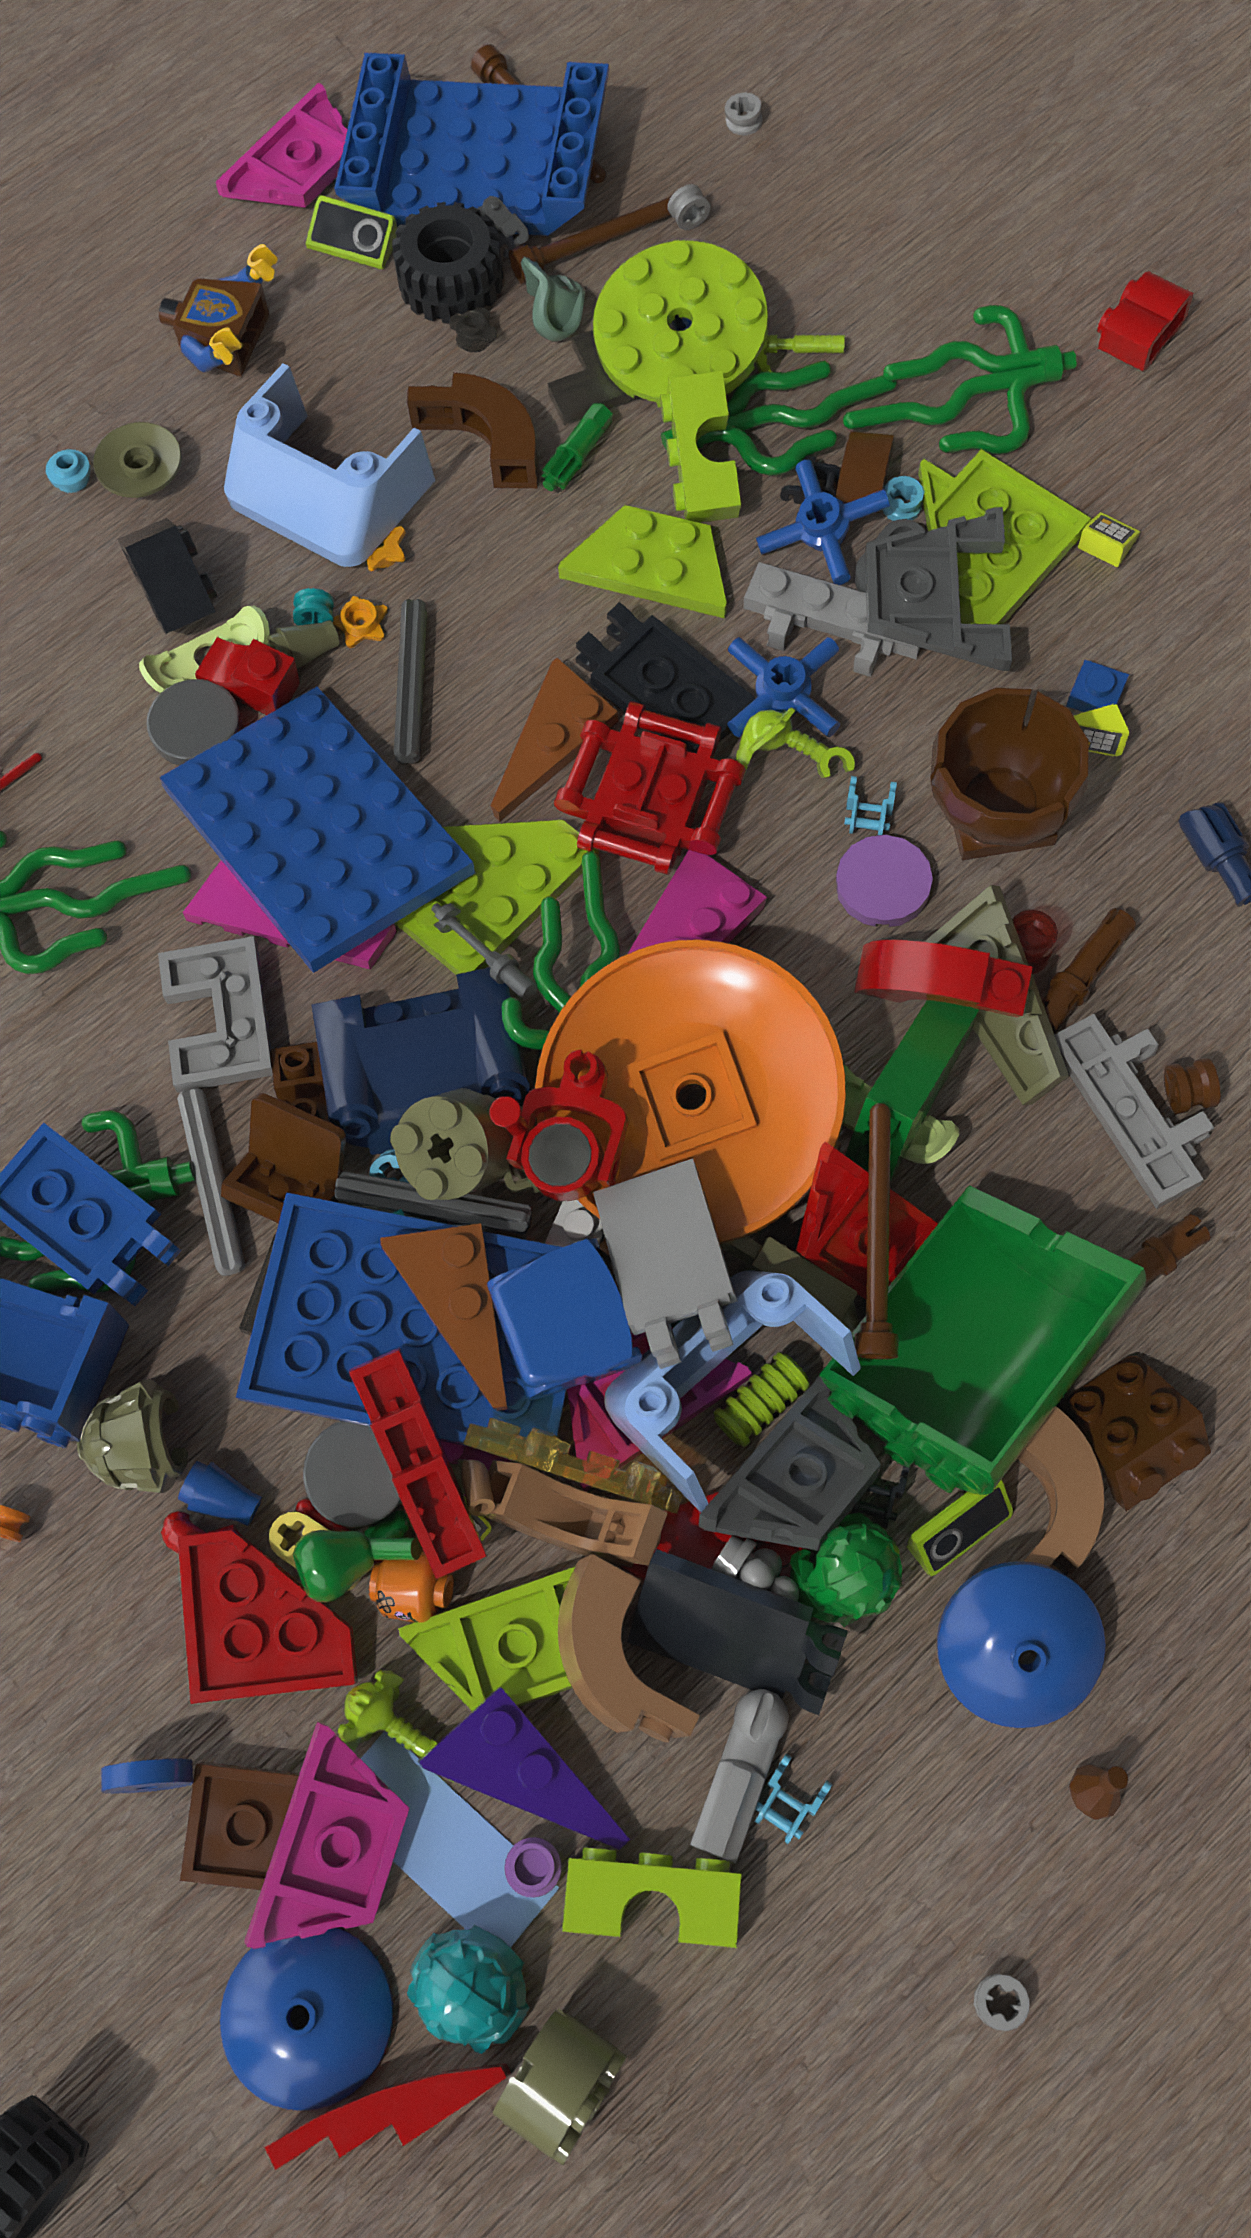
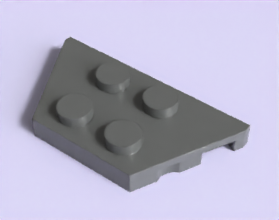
M818 1377L700 1513L699 1527L706 1531L812 1550H819L829 1532L838 1527L879 1476L881 1464L868 1444L859 1439L857 1427L851 1418L841 1414L829 1403L830 1390L821 1377Z

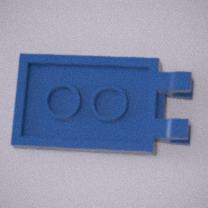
M44 1122L0 1173V1220L93 1294L105 1283L125 1300L136 1306L149 1290L124 1272V1269L143 1247L167 1266L181 1252L169 1239L152 1227L153 1223L161 1215L157 1210Z

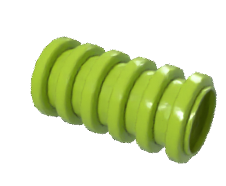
M777 1352L773 1356L774 1363L772 1365L764 1364L761 1367L762 1374L760 1376L752 1375L749 1378L750 1385L748 1387L742 1385L737 1389L738 1397L733 1398L730 1396L725 1401L727 1407L724 1410L718 1407L713 1412L718 1426L737 1445L747 1446L750 1443L749 1436L751 1434L759 1435L762 1432L761 1425L763 1423L770 1424L774 1421L772 1414L775 1411L782 1413L786 1409L784 1403L787 1400L794 1402L798 1398L796 1392L799 1389L805 1391L810 1387L809 1379L805 1372L787 1354Z

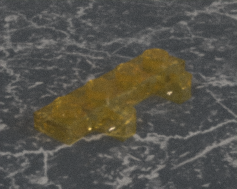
M493 1418L489 1419L487 1428L471 1423L469 1425L464 1445L644 1504L653 1505L676 1514L678 1512L683 1494L680 1491L667 1488L668 1478L652 1466L633 1461L626 1471L618 1468L620 1460L593 1451H589L587 1460L568 1455L571 1444L560 1441L553 1433L533 1427L526 1438L519 1435L521 1427Z

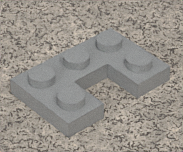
M254 936L158 953L162 993L167 1004L206 997L213 998L217 1032L168 1041L173 1086L177 1093L193 1088L202 1089L273 1076L271 1042L258 944Z

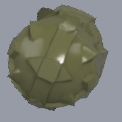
M144 1379L122 1390L119 1395L114 1394L101 1401L91 1411L82 1428L80 1441L77 1442L80 1460L83 1459L94 1475L113 1488L122 1490L137 1488L138 1491L155 1493L169 1491L177 1477L182 1475L187 1467L188 1452L185 1448H174L170 1457L163 1436L162 1409L167 1415L177 1412L179 1409V1403L174 1394L160 1387L155 1381Z

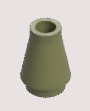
M330 620L315 624L279 627L276 629L275 634L267 637L268 646L295 658L297 670L328 650L339 646L337 631Z

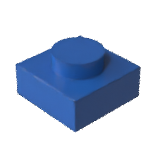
M1085 659L1066 706L1081 712H1087L1111 704H1118L1129 674Z

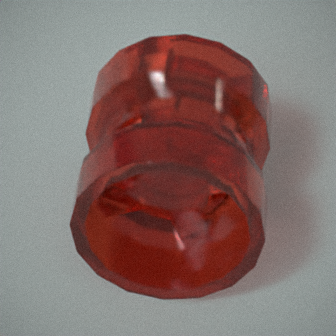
M1032 909L1018 913L1012 921L1021 945L1027 948H1023L1029 966H1033L1032 974H1036L1048 964L1052 949L1057 940L1058 931L1056 923L1049 915Z

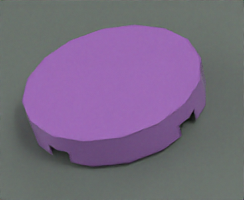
M890 835L871 836L851 845L840 859L836 874V890L838 900L847 913L861 923L875 927L876 923L881 925L889 924V927L901 926L912 920L922 911L928 902L933 877L929 861L921 850L904 838Z

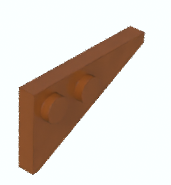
M558 658L554 659L549 667L492 800L491 809L493 810L494 817L499 821H502L577 757L583 742L580 734L587 720L600 721L609 728L619 721L618 711Z
M482 1224L380 1238L384 1253L396 1267L413 1295L423 1306L429 1318L461 1361L483 1396L488 1400L493 1409L497 1411L506 1410L507 1402L493 1302L487 1287V1283L490 1280Z

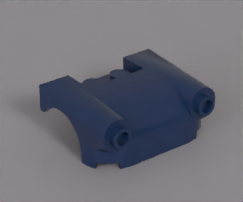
M490 967L456 974L459 989L363 1008L360 994L311 1004L328 1121L345 1132L346 1143L369 1148L371 1155L382 1154L388 1149H393L390 1142L391 1132L399 1124L400 1119L409 1107L422 1099L459 1088L471 1089V1091L482 1095L487 1094L495 1099L502 1096H510L519 1103L520 1107L523 1106L525 1097L531 1089L522 1046L510 1038L505 1031L502 1021V1003L505 999L510 998L511 994L507 984H498L490 977Z

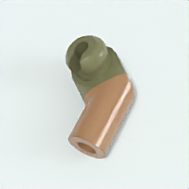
M458 1459L457 1464L450 1463L462 1494L466 1496L469 1513L474 1516H484L491 1513L495 1509L488 1469L479 1460Z

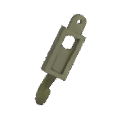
M745 1236L720 1244L724 1250L746 1263L742 1271L754 1270L781 1273L793 1278L851 1331V1334L860 1324L854 1304V1298L858 1293L856 1290L826 1273L773 1238L767 1237L758 1244Z

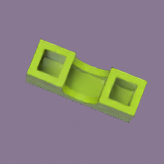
M723 371L669 377L667 394L660 395L663 422H671L673 438L666 439L669 466H677L680 482L673 484L675 510L684 511V518L686 520L699 523L738 518L741 499L735 460L725 462L710 461L699 452L696 445L698 439L704 434L712 431L726 430L729 414Z
M583 1848L582 1859L569 1858L562 1932L622 1937L624 1914L630 1901L643 1892L657 1891L667 1895L677 1907L680 1919L678 1943L737 1948L741 1874L729 1873L730 1861L696 1858L695 1869L673 1868V1856L639 1853V1864L616 1862L617 1851Z

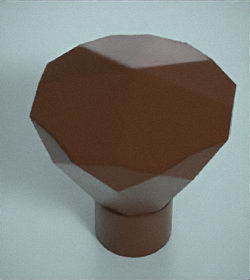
M1088 1764L1076 1768L1069 1784L1076 1808L1094 1820L1114 1816L1121 1805V1790L1128 1784V1775L1118 1766L1108 1769Z

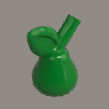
M396 1511L388 1518L372 1524L364 1533L360 1531L338 1532L317 1530L303 1535L296 1543L293 1556L306 1594L316 1602H331L343 1596L357 1580L370 1571L374 1565V1560H418L422 1553V1546L418 1538H403L410 1526L408 1515L404 1511Z

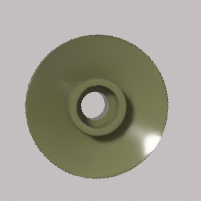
M134 422L114 429L101 440L94 453L93 467L99 482L108 491L122 497H144L162 490L172 482L180 469L182 454L176 438L166 428L154 423Z

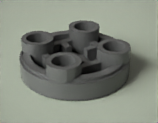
M203 679L185 680L166 688L151 704L146 721L148 735L156 751L167 761L179 766L214 745L227 741L233 734L244 729L238 706L229 691L218 684Z
M340 1421L326 1428L313 1441L304 1461L303 1481L310 1502L326 1519L347 1527L369 1526L388 1518L402 1504L391 1480L392 1473L370 1426Z

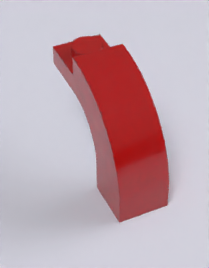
M877 940L863 946L854 993L898 1003L908 1000L946 1002L1018 1018L1023 1016L1033 966L989 957L990 953L951 945L909 940Z

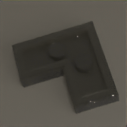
M593 330L572 337L573 349L584 370L547 383L550 398L564 425L581 420L593 403L604 404L610 410L641 399V397L636 395L634 398L627 395L609 378L600 362Z

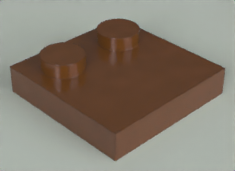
M209 1762L197 1763L195 1765L180 1881L261 1890L300 1773Z

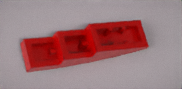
M400 1347L350 1369L349 1374L370 1418V1427L392 1473L391 1480L435 1578L438 1579L487 1557L462 1491Z
M502 2063L448 2070L388 2086L330 2110L264 2148L275 2170L289 2163L327 2137H329L339 2158H341L391 2124L402 2145L405 2146L506 2079L512 2073L507 2064Z

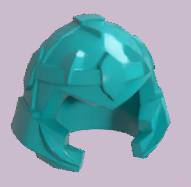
M475 1924L469 1930H452L440 1935L432 1933L412 1962L410 1973L413 1981L408 1987L407 1996L414 2003L413 2006L417 2007L419 2016L427 2027L426 2030L440 2041L442 2039L452 2043H462L464 2047L469 2043L474 2052L483 2054L491 2044H504L509 2040L522 2023L530 2008L526 2002V1985L521 1972L524 1962L502 1939Z

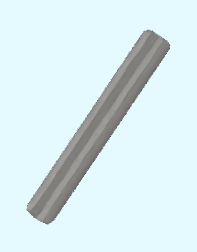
M193 1088L181 1092L177 1099L215 1267L221 1276H229L243 1271L245 1261L231 1201L221 1197V1184L225 1180V1175L207 1098L201 1089Z

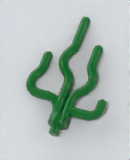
M1002 305L979 307L973 313L974 322L978 325L991 323L1002 325L1005 329L1012 354L994 355L980 346L967 341H951L940 345L926 357L886 365L883 370V376L888 381L926 376L937 372L954 359L969 361L978 368L992 374L976 376L963 381L954 390L950 399L939 407H930L917 402H899L855 410L844 415L843 425L850 430L903 420H911L925 425H942L954 420L973 396L1008 389L1007 405L1013 429L1009 434L997 436L983 431H965L945 435L939 441V448L944 453L982 449L991 454H1008L1018 450L1027 441L1030 433V418L1024 398L1026 390L1035 384L1060 381L1063 371L1076 368V354L1074 351L1061 353L1057 345L1029 350L1022 323L1016 313Z
M819 361L788 372L765 371L755 373L747 377L735 389L732 398L727 402L729 416L726 430L708 432L698 439L696 445L699 449L704 444L710 442H727L738 450L744 462L753 471L770 476L785 474L795 469L796 465L803 461L806 456L833 447L838 439L837 434L832 430H825L795 442L780 456L767 457L759 452L753 440L744 432L745 430L771 422L797 428L816 427L829 421L843 407L894 390L898 381H888L881 375L835 391L813 409L802 410L786 405L768 404L744 411L750 398L759 391H786L799 388L827 378L832 369L828 362ZM672 429L661 433L662 443L666 450V439L673 438Z
M0 830V848H2L7 843V836ZM115 840L78 850L53 846L39 848L27 853L16 863L10 874L0 881L1 954L5 962L17 972L40 974L51 970L74 953L104 945L107 942V933L101 928L74 933L58 939L40 954L27 955L20 949L16 928L8 915L40 907H50L74 918H94L107 913L128 897L186 883L191 879L192 871L186 865H178L126 878L110 884L96 897L87 900H79L62 891L51 888L34 889L16 894L26 885L31 876L42 867L50 865L68 869L88 867L124 857L127 847L122 841Z
M593 851L586 852L582 856L581 862L587 920L600 942L601 953L581 976L580 987L602 968L619 959L620 956L618 934L606 917L601 860L599 855ZM549 896L542 900L540 906L543 943L534 958L533 976L540 993L560 1013L571 996L559 986L553 975V966L562 951L563 937L559 901L555 897ZM513 997L505 999L501 1007L502 1021L505 1031L510 1038L520 1046L542 1050L550 1030L532 1029L526 1026L522 1019L521 1003Z
M114 1110L90 1113L82 1119V1128L88 1133L104 1130H113L116 1133L123 1169L108 1173L146 1203L179 1195V1184L196 1180L191 1161L173 1165L172 1160L167 1156L142 1163L135 1127L132 1121L123 1113ZM0 1236L1 1257L21 1262L36 1260L45 1256L27 1241ZM136 1256L124 1269V1272H126L128 1275H131L133 1271V1268L136 1263ZM62 1269L36 1275L30 1279L28 1285L30 1288L46 1293L66 1288L90 1292ZM103 1283L96 1293L108 1292L112 1289Z

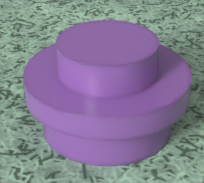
M532 1837L519 1841L510 1849L505 1860V1876L509 1885L515 1892L525 1897L535 1898L546 1895L557 1885L561 1876L562 1864L558 1851L551 1843L541 1838Z

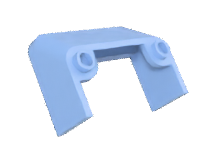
M283 363L237 414L224 492L230 506L242 515L343 567L357 566L370 557L435 482L422 433L420 430L413 428L387 459L373 452L361 451L347 457L336 470L284 444L308 416L290 366Z
M746 1270L731 1277L737 1302L722 1306L734 1345L712 1352L709 1341L704 1335L699 1315L683 1319L672 1329L681 1363L660 1369L656 1357H653L651 1349H649L642 1355L640 1363L626 1369L606 1390L604 1403L614 1424L700 1512L709 1503L695 1473L661 1438L677 1424L682 1410L680 1398L762 1325L780 1327L792 1321L800 1326L852 1376L861 1369L851 1331L788 1275Z

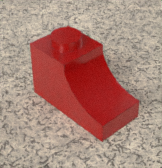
M217 637L195 672L196 679L208 680L224 687L233 696L234 700L265 715L289 703L300 685L295 658L255 639L252 640L250 645H239Z

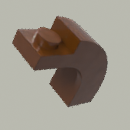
M454 372L452 387H438L434 385L408 386L407 405L412 429L461 430L473 433L482 438L491 447L490 465L494 488L538 489L539 465L534 426L526 408L509 390L487 378Z

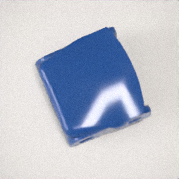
M596 1238L584 1239L551 1251L529 1264L507 1271L488 1281L487 1287L493 1300L495 1311L529 1400L544 1398L577 1385L595 1382L629 1369L631 1366L641 1362L642 1354L639 1347L632 1348L630 1327L626 1318L623 1301L609 1269L600 1256V1246Z

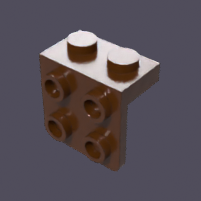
M258 1093L251 1101L249 1151L222 1182L221 1197L278 1224L286 1192L338 1202L335 1198V1182L341 1172H343L346 1143L345 1132L333 1123L298 1109L283 1100L276 1099L265 1093Z
M1137 1356L1126 1357L1056 1405L1084 1434L1096 1459L1104 1466L1113 1499L1125 1511H1128L1142 1500L1152 1498L1161 1487L1184 1471L1197 1467L1211 1453L1202 1412Z

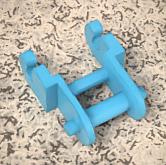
M851 776L846 810H852L851 818L845 817L844 824L850 825V834H853L856 827L878 830V836L883 835V830H889L890 823H884L885 815L892 816L897 782L891 781L888 799H884L882 805L859 802V796L855 794L857 777ZM857 810L881 812L880 820L856 817Z
M786 1753L767 1786L773 1789L765 1805L760 1802L757 1803L755 1810L759 1812V1815L754 1822L759 1824L765 1818L787 1833L784 1842L789 1844L793 1836L798 1839L801 1838L803 1831L798 1829L806 1813L808 1812L812 1816L816 1814L833 1784L826 1780L813 1804H802L781 1790V1786L778 1784V1780L792 1759ZM776 1797L800 1812L794 1823L770 1808Z

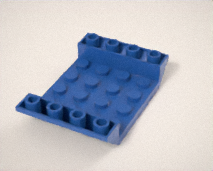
M364 53L335 183V193L348 203L394 216L397 227L399 225H406V217L411 213L419 214V209L427 205L429 208L436 207L437 203L446 202V205H453L455 202L464 203V208L466 209L472 206L478 208L483 206L486 198L495 196L502 201L512 215L514 213L526 226L528 235L548 236L585 208L609 76V64L567 62L563 87L411 80L405 54Z

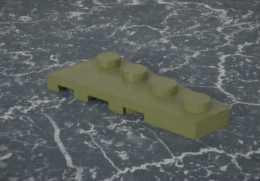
M996 885L987 887L925 941L990 953L989 957L1029 966L1001 888ZM1032 973L1023 1016L1016 1018L979 1010L972 1028L1022 1105L1034 1104L1069 1076Z

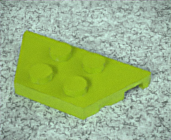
M624 505L565 557L558 567L560 579L724 619L727 613V602L711 526Z
M575 1567L432 1616L425 1622H415L398 1628L400 1637L471 1711L479 1706L498 1687H501L517 1707L571 1689L572 1686L565 1673L559 1652L558 1617L563 1593Z

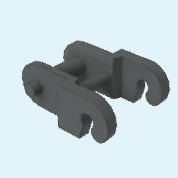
M489 196L483 202V206L477 208L480 210L481 216L487 215L492 220L493 227H496L498 231L500 248L504 244L508 246L503 251L505 258H509V250L524 244L528 239L526 226L515 213L512 215L497 197ZM518 232L520 236L514 240L512 235Z

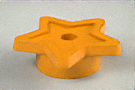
M395 527L383 540L384 546L381 548L377 547L366 560L369 571H374L377 568H387L396 562L405 561V555L399 546L406 534L404 527Z
M357 596L351 597L350 601L341 609V613L334 616L333 621L335 628L345 632V643L348 648L355 647L364 639L382 641L384 639L380 622L387 614V606H374L366 599H359ZM358 620L365 621L362 625L357 624Z

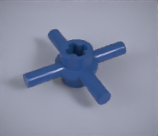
M803 460L795 467L805 496V500L802 502L796 516V523L758 536L756 540L761 555L802 540L806 545L818 551H823L833 583L842 585L851 579L840 546L849 530L850 522L888 508L890 503L886 491L883 489L844 504L831 494L822 492L813 462L811 460Z
M740 637L730 644L728 652L757 676V698L727 723L729 730L736 737L742 736L745 725L750 717L759 711L775 710L783 713L791 707L796 710L793 715L799 712L828 738L838 730L840 723L810 698L812 688L810 676L839 652V647L833 639L827 637L800 661L789 656H780L768 662Z

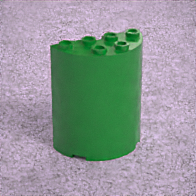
M969 1185L888 1287V1323L893 1324V1333L899 1335L898 1358H858L861 1369L854 1376L832 1358L819 1376L832 1392L828 1397L829 1403L846 1417L851 1419L856 1417L865 1427L885 1442L886 1445L883 1449L895 1462L901 1466L905 1465L907 1468H910L914 1463L925 1470L927 1478L945 1492L952 1493L956 1487L969 1493L988 1495L992 1493L1142 1292L1146 1284V1273L1144 1267L1072 1233L1066 1232L1064 1236L1056 1234L1046 1227L1040 1218ZM866 1316L852 1332L854 1345L855 1334L861 1332V1323L866 1322Z

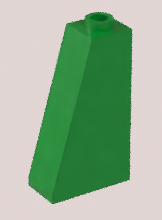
M926 1000L866 1096L845 1153L846 1157L869 1173L870 1109L877 1103L886 1104L891 1111L890 1181L892 1180L964 1048L980 1009Z

